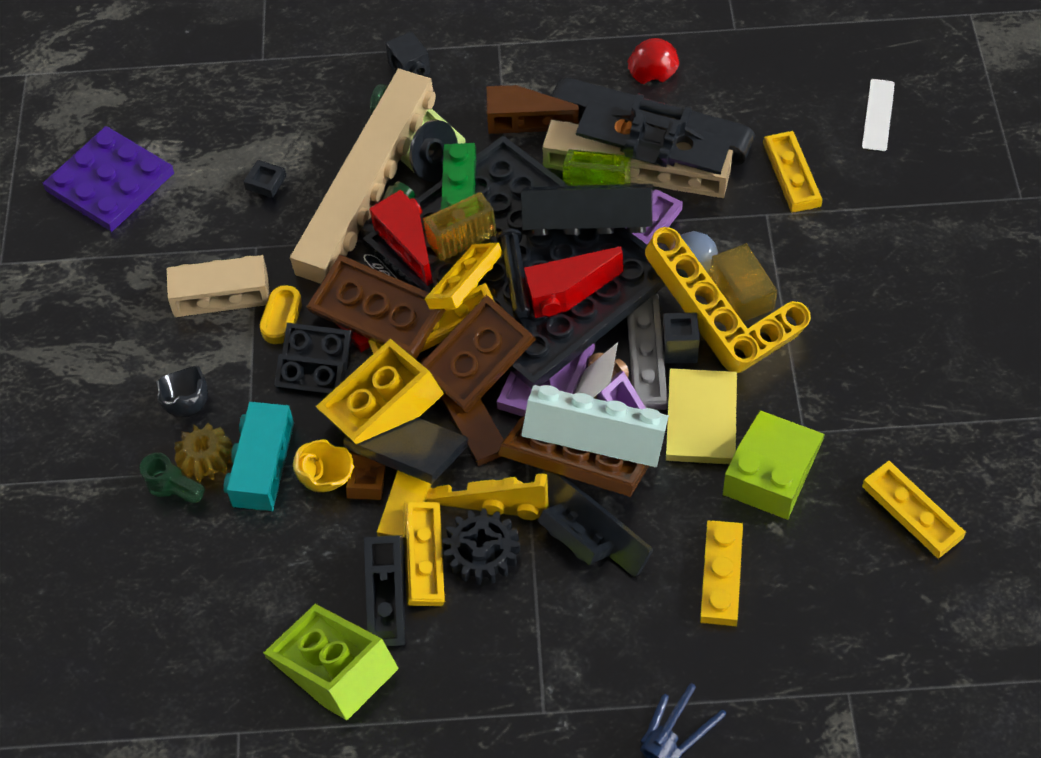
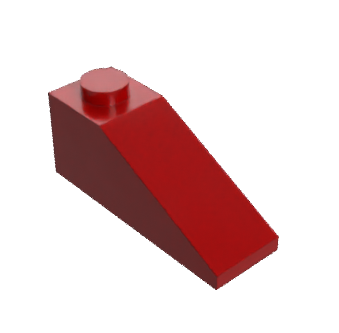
M399 190L369 208L373 227L422 281L429 286L433 283L420 217L422 209L414 198L409 199L402 190Z
M621 246L525 267L526 286L535 318L554 316L570 310L623 273Z

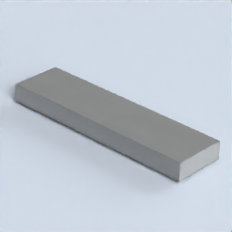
M654 294L627 316L631 381L633 388L646 408L665 410L668 406L659 296Z

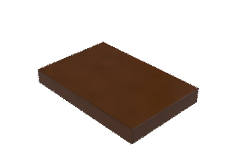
M486 294L421 364L430 371L441 390L468 413L536 339Z

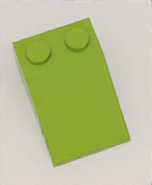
M760 410L739 444L726 471L723 495L788 520L825 434Z
M314 604L264 652L268 660L316 701L345 720H348L399 669L382 638L317 604Z

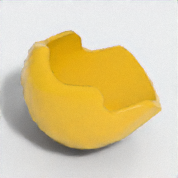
M324 439L312 441L299 447L293 460V470L297 479L306 488L314 492H329L344 485L351 477L352 470L354 469L352 454L346 447H335L328 440Z

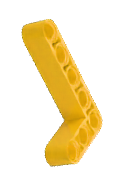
M670 227L659 228L647 244L645 255L649 263L685 313L697 312L700 334L728 371L737 373L745 371L795 339L810 322L811 317L808 308L800 302L792 301L747 328L675 229ZM657 243L665 244L670 251L660 249ZM676 269L684 270L688 278L680 276ZM695 295L706 299L707 305L699 303ZM786 316L793 318L797 326L791 325L787 321ZM714 322L722 323L726 328V332L720 331ZM760 332L766 333L770 337L771 342L765 341L761 337ZM734 349H740L744 352L746 359L739 358L735 354Z

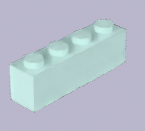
M534 385L527 402L521 436L657 467L669 415L661 414L659 411L651 408L638 409L629 407L620 401L607 402L594 399L585 393L572 394L559 391L557 388L549 385Z

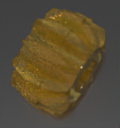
M207 423L203 429H199L194 424L193 432H182V441L175 442L174 449L176 454L174 459L187 478L194 476L200 483L205 476H209L214 481L216 472L226 474V464L232 463L233 445L231 439H228V436L225 435L221 427L213 430V427Z

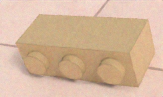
M263 255L245 256L229 260H214L191 265L183 264L167 268L168 301L174 317L264 306L267 304L270 295L268 272Z

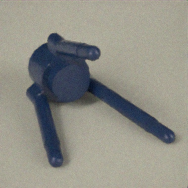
M688 685L664 726H659L669 699L667 694H663L649 728L640 741L642 743L640 751L646 758H680L685 751L726 716V711L720 710L677 747L676 742L679 738L671 729L693 694L695 685Z

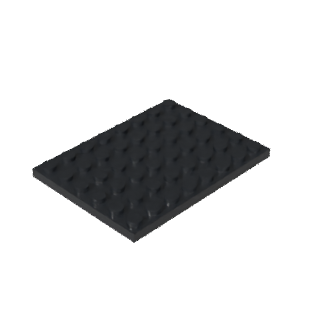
M502 136L476 155L474 222L442 223V181L416 199L422 209L420 217L433 280L432 284L427 286L375 230L363 238V242L368 250L408 284L429 293L472 244L497 243L496 237L498 233L506 229H517L522 233V241L519 245L523 268L621 246L624 272L570 310L554 316L535 318L530 298V316L520 319L513 316L503 254L495 262L494 267L478 282V286L486 283L494 301L535 337L536 340L509 368L511 372L533 389L534 385H543L666 285L645 255L647 244L634 234L627 233L626 228H614V233L595 234L594 228H583L582 234L564 235L562 234V229H549V235H530V230H522L521 191L524 188L531 186L569 185L505 136Z

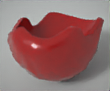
M659 38L647 39L640 43L627 61L632 77L641 84H645L653 79L665 82L676 72L679 66L676 49L669 42Z

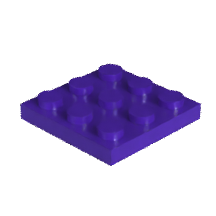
M105 126L43 182L45 191L112 232L174 174L173 166Z

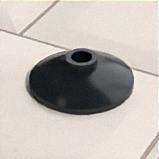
M430 120L424 123L416 131L410 145L411 167L414 173L425 181L433 182L443 178L444 144H458L455 131L444 121Z

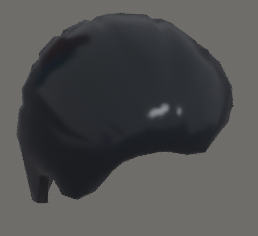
M192 366L172 372L157 380L158 393L156 395L158 402L166 412L173 416H192L198 413L206 404L208 386L199 366Z

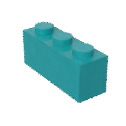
M249 402L247 413L241 415L239 422L240 440L232 448V471L227 473L224 479V492L228 493L232 507L273 511L294 426L289 405Z

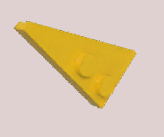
M536 474L535 482L523 483L515 477L504 478L503 480L468 482L467 490L452 491L450 485L437 486L436 488H429L426 502H440L442 506L479 511L482 508H486L489 515H493L498 511L500 515L508 514L519 516L525 520L539 519L543 510L548 509L547 474Z

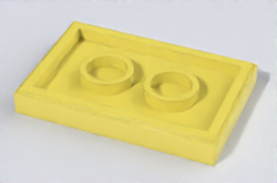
M670 369L666 461L731 463L736 452L737 372Z

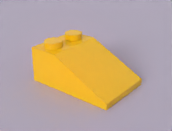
M389 339L316 407L355 444H358L420 417L444 393L428 369L392 339Z

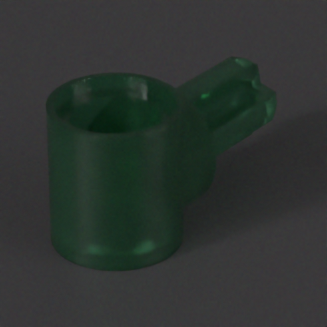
M152 453L141 461L140 472L148 491L152 495L163 497L173 493L192 504L200 502L203 498L204 486L183 476L182 469L171 464L170 459L165 454ZM159 473H163L162 475H160V476H158V477H154L155 475H157V474H159Z

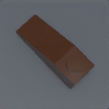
M518 85L486 86L489 134L548 131L551 120L579 124L578 105Z

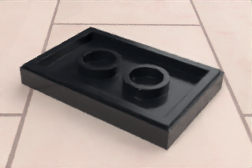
M415 418L358 444H355L346 436L344 438V447L351 452L433 484L468 447V437L423 419Z

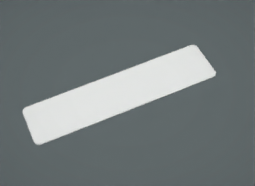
M872 79L870 82L862 147L865 149L887 150L895 85L892 81Z

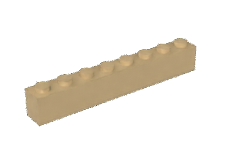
M402 69L397 70L290 256L295 275L321 284L339 254L346 257L347 253L355 248L357 235L365 222L371 217L369 208L373 207L376 202L379 203L381 201L386 183L389 178L392 179L395 176L401 156L407 154L411 138L422 126L426 111L432 109L435 103L436 94L433 92L431 78Z

